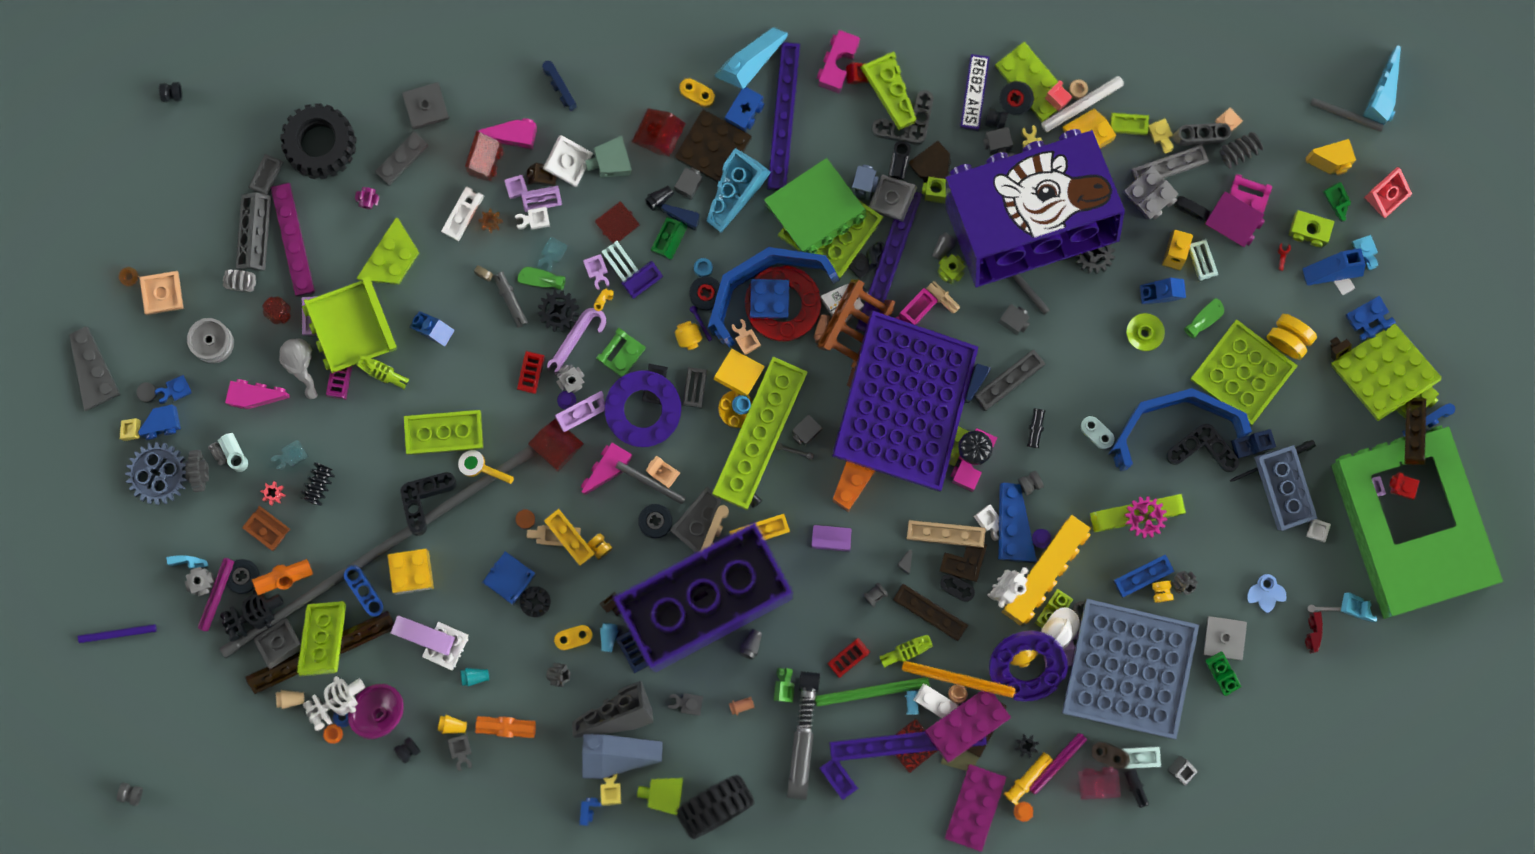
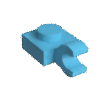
M1369 235L1354 240L1352 245L1354 249L1361 248L1368 270L1375 269L1378 266V262L1373 255L1377 254L1378 251L1372 236Z

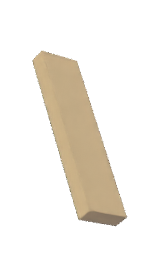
M909 520L907 540L984 548L986 528Z

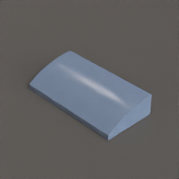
M1295 445L1254 457L1277 530L1282 531L1318 519Z

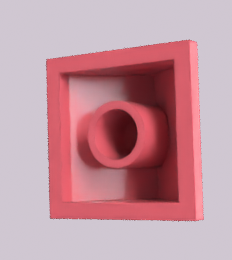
M1397 167L1364 198L1383 218H1386L1412 192L1401 169Z

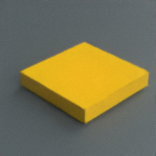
M731 349L713 380L748 397L765 366Z

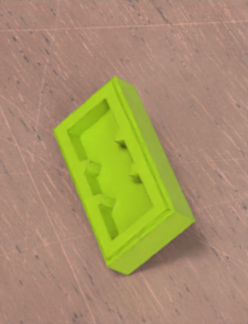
M1111 113L1110 126L1115 133L1148 135L1149 115Z

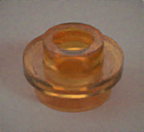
M126 267L119 273V280L125 286H132L138 281V272L132 267ZM128 274H132V278L130 280L126 279V276Z

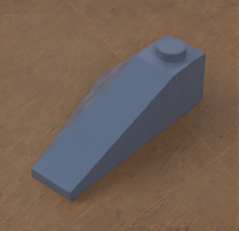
M584 734L582 777L604 779L614 774H621L628 770L662 762L663 742L609 735Z

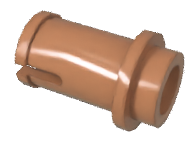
M751 696L736 702L732 700V703H729L732 715H738L740 712L755 708Z

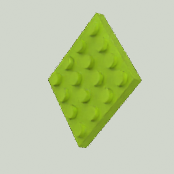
M861 201L860 203L865 208L867 215L864 221L857 225L854 224L845 234H839L829 245L821 246L815 253L827 256L839 279L884 218ZM782 228L778 237L801 252L786 230Z
M1236 319L1190 380L1213 398L1245 412L1250 426H1252L1298 365Z
M1396 324L1391 325L1386 331L1384 329L1377 333L1376 337L1367 339L1350 352L1339 357L1338 360L1331 362V367L1377 421L1441 381L1442 378Z

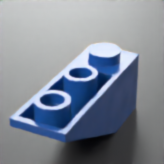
M1359 248L1339 252L1304 267L1302 270L1306 285L1308 286L1361 277L1364 275L1366 264L1362 250Z

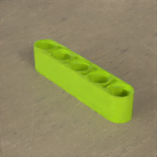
M1182 494L1157 499L1156 504L1162 503L1161 510L1167 511L1163 514V517L1169 518L1186 513ZM1132 504L1090 513L1094 532L1130 526L1125 525L1129 518L1124 517V515L1130 513L1126 508L1128 506L1133 507ZM1152 506L1147 507L1148 512L1144 515H1141L1139 510H1134L1136 516L1141 515L1144 517L1140 523L1150 520L1148 515L1154 510Z

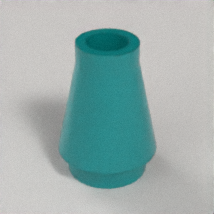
M465 668V670H460L462 686L467 685L469 687L489 681L488 669Z

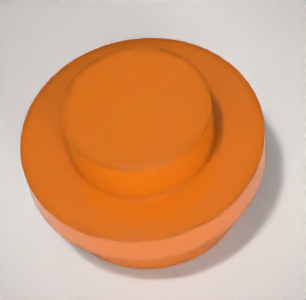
M336 724L328 725L323 732L324 739L331 744L338 743L343 737L342 728Z
M1020 802L1014 808V816L1017 820L1026 822L1032 818L1033 808L1027 802Z

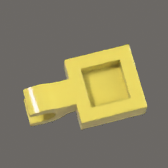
M1166 118L1150 124L1148 130L1154 144L1160 142L1165 154L1172 152L1174 147L1169 138H1172L1173 134Z

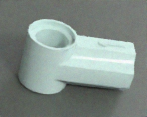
M230 433L221 436L218 442L224 452L228 465L236 472L245 471L248 467V460L244 456L234 434ZM237 458H241V464L234 466V461Z

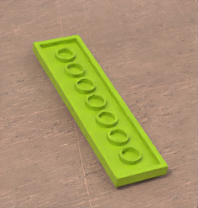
M772 357L714 488L713 496L748 510L808 373L807 371Z

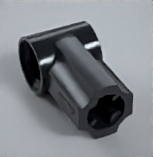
M905 140L895 143L888 174L889 177L898 180L905 179L911 151L910 144ZM899 147H904L907 150V152L905 154H899L897 152V149Z

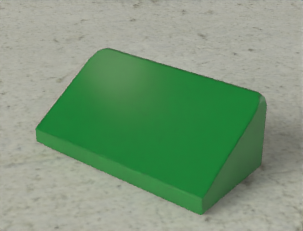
M667 217L651 251L672 260L687 230V226L681 221Z

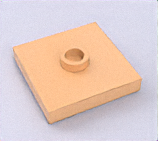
M178 271L139 277L145 315L184 309Z

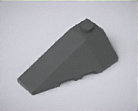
M638 681L623 687L618 691L619 694L611 700L607 698L603 701L604 704L596 710L591 709L572 722L574 738L583 737L584 734L600 735L635 730L653 723L652 707L643 683Z

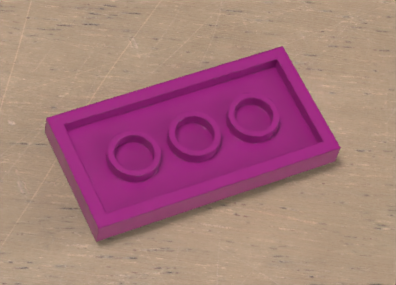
M981 690L925 730V733L946 762L949 763L1008 721L1011 716L994 693Z
M969 764L944 839L982 852L1007 777Z

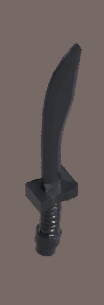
M1310 440L1295 447L1297 455L1316 447L1314 440ZM1256 467L1232 478L1230 482L1258 471V468Z

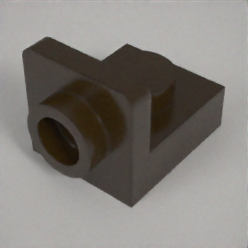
M541 163L531 165L526 172L529 185L537 183L555 186L556 176L543 169L545 164Z

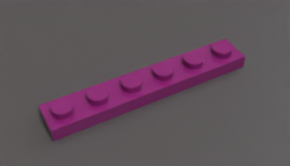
M286 183L273 186L271 191L295 296L315 293L291 184Z

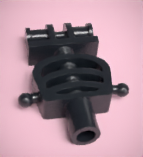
M254 590L253 595L243 601L242 616L239 615L238 610L234 606L230 607L233 616L230 617L229 611L222 612L220 617L223 619L222 624L226 628V634L230 636L229 640L235 642L240 638L237 631L244 637L248 636L243 625L245 622H248L255 629H262L265 626L271 628V622L275 619L272 610L284 604L280 594L267 599L263 594L257 595Z

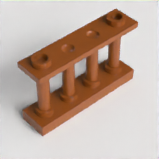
M851 279L817 345L818 348L826 351L834 348L853 359L851 367L855 369L861 347L858 353L837 342L836 338L839 332L842 331L863 343L864 335L847 326L845 322L848 315L851 314L868 324L869 316L854 308L856 299H863L880 310L879 313L888 316L893 313V306L895 304L893 300H885L882 303L864 292L863 286L865 283L859 279Z

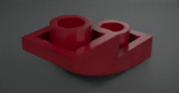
M1321 611L1311 613L1310 618H1308L1309 627L1314 632L1306 634L1307 638H1305V646L1307 650H1310V653L1318 652L1321 645L1323 633Z

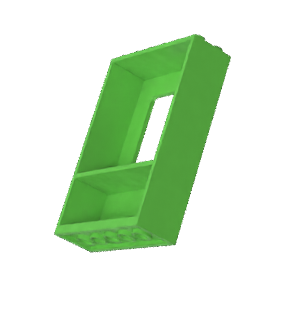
M1440 425L1426 431L1425 458H1433L1456 525L1453 528L1395 545L1371 476L1399 467V462L1402 465H1406L1404 464L1405 436L1390 442V445L1387 442L1381 443L1371 448V451L1369 448H1365L1354 453V456H1351V453L1335 459L1336 462L1331 465L1383 619L1503 582L1450 427L1443 428Z

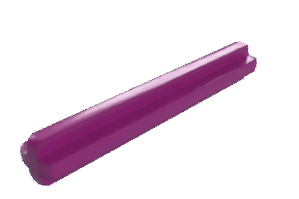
M224 558L198 625V629L202 631H209L234 564L232 559Z
M1081 733L1077 734L1030 785L1029 791L1034 795L1037 794L1086 742V737Z

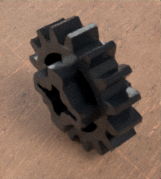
M556 290L553 291V295L546 293L548 298H541L543 305H538V308L542 310L538 312V316H543L540 320L541 323L547 322L546 328L548 329L552 326L554 332L557 328H560L561 332H563V327L565 326L570 329V323H576L574 317H579V313L575 312L579 309L578 305H574L577 302L576 299H570V293L565 296L564 290H561L560 294H557ZM556 299H563V300H565V301H564V302H559V301H556ZM550 303V310L546 313V308ZM557 307L561 309V314H558L555 309ZM571 308V314L569 318H567V311H569ZM554 319H556V320H560L561 323H555V322H552V321H553Z

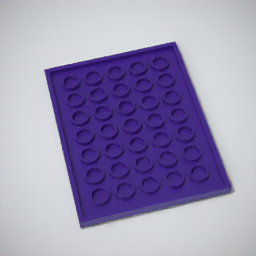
M872 311L832 457L938 492L942 491L979 347Z

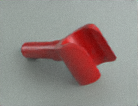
M1282 243L1278 248V254L1280 255L1279 271L1284 270L1286 255L1291 250L1290 244L1287 246V251L1282 249Z

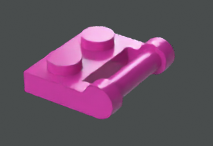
M1236 174L1229 194L1264 214L1272 185L1253 182ZM1241 185L1263 192V196L1259 197L1238 190V186Z

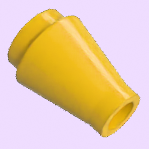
M446 714L445 716L440 715L438 731H441L442 734L465 733L467 722Z

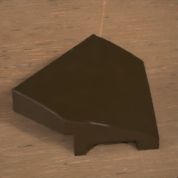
M936 141L909 161L908 164L920 178H923L924 182H927L928 176L946 179L951 165L950 153L939 141Z

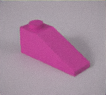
M523 118L522 120H514L478 130L475 135L478 140L533 149L537 126L536 123H533V120Z

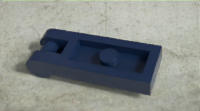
M548 60L543 62L544 74L552 78L553 81L550 83L555 92H560L562 97L559 99L564 108L568 106L569 110L573 111L577 108L576 102L554 64Z

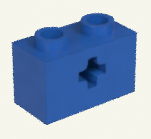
M747 87L741 89L726 114L725 121L746 132L747 128L751 129L755 122L754 116L756 113H760L765 105L763 103V96ZM748 107L749 111L743 113L742 109H746Z

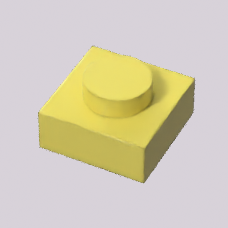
M137 418L122 420L119 439L123 441L139 439L138 431L141 427V420Z

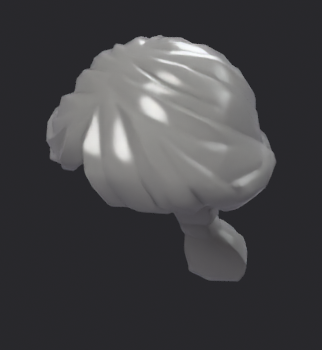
M300 338L289 339L280 347V364L288 373L293 374L299 381L304 382L306 385L304 391L306 398L315 399L318 394L314 388L313 378L308 374L307 370L312 358L311 345Z

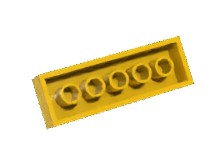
M1071 515L1026 576L1025 593L1022 595L1018 594L1012 603L1005 606L1002 613L1020 626L1023 623H1029L1035 615L1033 612L1034 608L1040 607L1046 599L1043 595L1046 591L1049 593L1056 585L1057 581L1055 578L1063 575L1068 568L1067 561H1072L1080 551L1077 549L1079 544L1082 546L1091 534L1088 532L1091 528Z

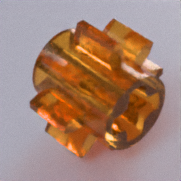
M491 208L487 213L482 211L483 219H478L479 223H484L481 227L482 230L487 228L490 234H492L494 229L499 231L498 225L503 223L502 219H497L500 213L496 212L494 214ZM489 218H490L491 220L493 219V220H494V223H493V224L490 223V222L488 223L487 220H488Z

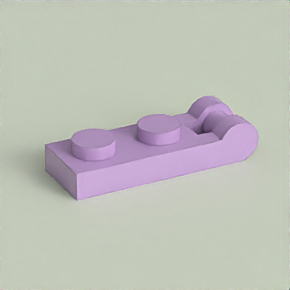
M600 391L554 415L562 431L565 432L605 411L603 392ZM595 400L599 405L597 409H595L592 404V402Z

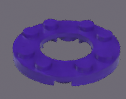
M641 370L623 375L611 386L605 399V417L609 428L617 438L632 446L650 447L665 441L675 431L680 421L681 401L676 388L667 378L653 371ZM639 390H648L654 393L660 399L662 405V413L659 420L646 428L632 425L626 419L624 413V404L627 398L633 392Z
M1023 631L1008 636L996 646L989 660V673L992 682L1014 687L1015 694L1013 700L1035 701L1052 694L1058 689L1062 679H1065L1068 668L1066 654L1061 644L1052 636L1038 631ZM1034 650L1045 656L1047 666L1038 678L1024 681L1015 678L1009 671L1010 662L1021 651Z

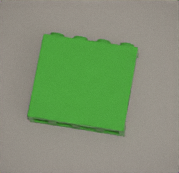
M827 158L764 199L767 209L770 212L772 211L800 251L815 254L818 248L823 245H829L836 236L845 234L851 226L860 224L867 216L863 205Z

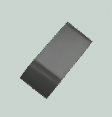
M1225 123L1183 125L1174 132L1173 140L1180 146L1220 144L1230 137L1231 129ZM1217 130H1220L1222 132L1223 137H1220L1217 134ZM1199 131H1202L1204 133L1205 138H1202L1199 135ZM1181 132H1184L1186 134L1187 139H1184L1181 136Z

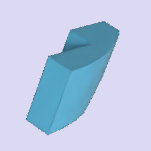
M166 557L167 565L169 566L188 563V567L191 570L198 567H208L206 560L196 557Z
M1344 593L1341 612L1363 620L1377 622V617L1373 616L1370 606L1372 605L1370 601H1364L1363 598L1352 593Z

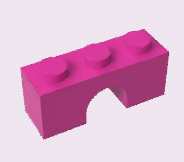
M841 30L838 31L837 35H833L830 42L832 49L830 52H826L823 60L826 64L824 69L820 68L816 78L819 80L818 86L840 94L847 72L839 69L836 61L842 57L853 60L860 43V37Z
M976 428L975 431H981L990 438L994 447L997 437ZM959 456L958 459L961 460L959 467L955 466L952 471V483L973 492L982 472L974 469L972 464L967 463Z

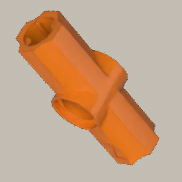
M305 559L289 566L277 565L272 569V572L252 579V583L257 595H261L277 588L282 590L288 589L292 586L293 582L309 577L313 573L308 560Z
M477 716L475 728L476 733L493 734L499 737L514 738V736L534 738L536 721L515 720V718L510 717L492 718Z

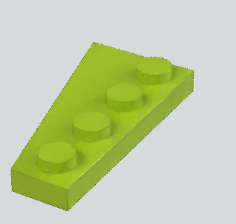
M893 51L863 65L861 70L898 130L914 124L916 117L910 98H908L905 83L900 75L901 71L896 62L895 52Z

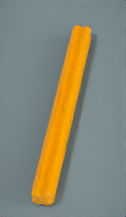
M904 661L902 665V670L905 672L1013 698L1015 694V688L909 661Z

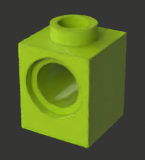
M928 176L927 183L923 182L922 194H925L924 200L946 204V179ZM937 187L940 189V192L934 193L931 188Z

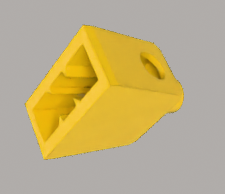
M1179 230L1171 231L1162 265L1181 270L1187 259L1193 235Z

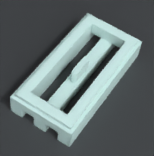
M1204 239L1192 243L1189 253L1199 281L1218 276L1207 240ZM1202 244H1203V247H1204V250H1205V253H1206V256H1207L1209 265H1210V267H1211L1212 273H1209V271H1208V268H1207V265H1206V262H1205V259H1204V256H1203V253H1202V250H1201V247H1200V245H1202ZM1193 247H1196V250H1197L1199 259H1200V261H1201V264H1202V267H1203V270H1204L1205 275L1202 274V271H1201V268H1200V265H1199V262H1198V259H1197V256H1196V253H1195Z
M618 241L602 251V254L622 281H625L638 271ZM615 247H617L622 256L633 269L632 273L629 271V269L626 267L624 262L621 260L619 255L614 250ZM609 251H611L613 256L616 258V260L619 262L621 267L626 272V277H624L619 268L608 255Z

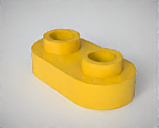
M691 78L684 79L680 83V93L688 100L701 107H710L714 103L715 94L712 89ZM691 85L692 89L687 90L685 87ZM708 94L709 97L707 99H703L702 95Z
M586 625L576 626L558 632L554 638V643L560 650H569L588 644L592 640L593 633ZM581 631L586 632L585 638L579 637ZM567 637V643L562 644L560 642L561 638Z

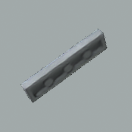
M1033 349L976 393L974 398L985 411L1041 369L1045 362Z

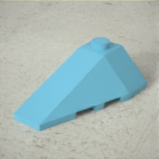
M774 27L728 59L715 74V77L744 89L782 44L788 34Z
M1397 45L1392 51L1363 114V117L1381 124H1385L1387 121L1391 122L1395 114L1393 108L1396 102L1400 46Z
M736 148L724 163L723 174L717 185L718 190L706 220L720 232H723L771 173L758 161Z

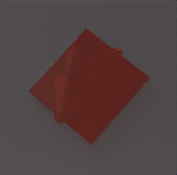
M621 201L595 220V223L603 231L602 234L606 235L612 244L616 241L620 242L640 226L632 216V211H628Z

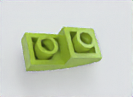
M1057 589L1035 621V624L1043 628L1056 610L1068 608L1073 599Z

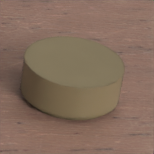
M478 265L474 270L477 276L486 281H491L494 276L491 272Z

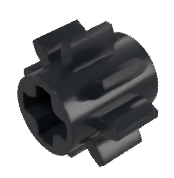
M1023 734V740H1016L1019 743V747L1015 748V750L1021 751L1020 757L1027 754L1031 758V752L1038 753L1035 745L1039 744V742L1032 740L1033 735L1026 739L1025 734ZM1024 741L1031 743L1032 747L1029 748L1028 752L1027 749L1022 748V745L1025 744Z

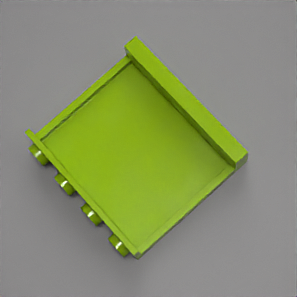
M369 276L362 278V281L310 300H304L303 312L305 317L309 316L312 323L309 324L312 334H316L319 341H316L319 352L323 351L325 359H323L326 370L330 369L331 373L356 365L361 356L372 359L397 349Z

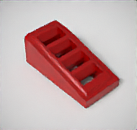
M525 351L517 390L536 394L545 360L544 355ZM529 359L538 360L539 362L538 364L529 362ZM527 366L537 368V371L527 370ZM525 374L533 375L535 379L527 378ZM523 381L533 383V387L523 385Z
M857 638L827 664L840 678L865 658L870 651ZM856 645L863 654L860 655L853 646ZM850 650L857 659L853 660L847 651ZM842 655L849 661L850 665L845 663L841 658ZM836 660L839 661V663L843 666L844 670H841L837 666V664L835 663Z

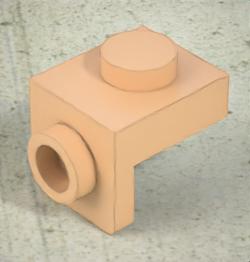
M658 456L649 463L646 472L652 478L667 488L671 487L680 472L665 463Z

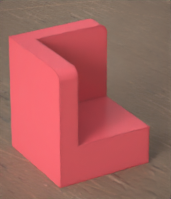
M1061 80L1047 93L1045 98L1058 112L1072 99V96L1062 87L1063 82Z

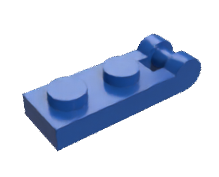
M1448 403L1426 416V425L1430 428L1439 423L1438 418L1441 416L1448 417L1455 412V406Z

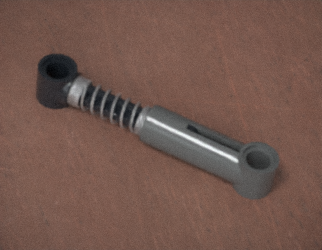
M801 671L799 691H801L800 697L802 699H800L801 704L799 706L801 710H799L800 715L798 716L800 719L797 721L799 726H797V731H794L787 798L807 800L814 733H811L812 729H810L812 726L811 721H813L811 717L813 716V705H815L813 700H815V695L819 689L820 673Z

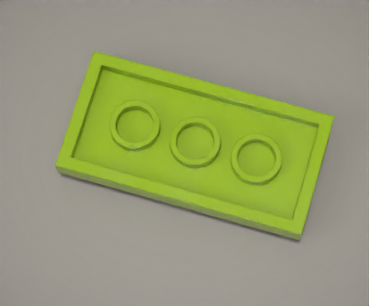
M1025 42L995 64L997 70L1008 83L1021 81L1032 89L1034 101L1030 109L1041 122H1044L1057 112L1045 98L1058 81Z
M481 410L404 416L407 455L484 449Z
M344 601L307 604L297 673L300 676L337 673L346 610Z

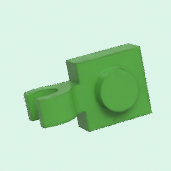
M777 669V677L780 681H775L774 701L793 703L795 683H791L792 669Z

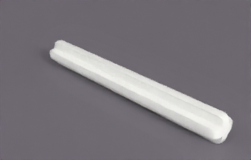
M1119 76L1115 77L1042 122V128L1045 132L1051 131L1124 85L1123 80Z

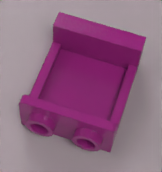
M1224 191L1204 224L1240 246L1245 247L1246 245L1250 246L1255 238L1252 234L1256 228L1260 229L1265 220L1263 219V213Z

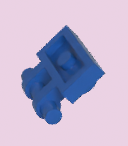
M1380 296L1345 315L1354 331L1360 328L1364 331L1363 334L1359 335L1362 342L1376 337L1377 333L1384 329L1386 331L1391 325L1396 324L1393 317L1385 320L1383 317L1389 311ZM1377 320L1379 325L1370 328L1369 323Z

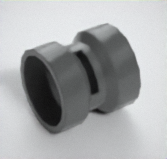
M1037 471L1031 472L1027 477L1023 476L1018 479L1021 489L1026 496L1032 494L1036 489L1044 488Z
M123 782L117 793V801L122 803L129 802L130 805L137 806L140 802L143 788L138 786L131 787Z

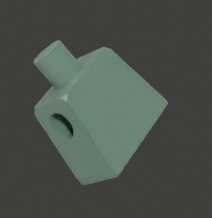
M622 136L595 147V158L585 160L587 171L598 169L602 178L631 175V166Z

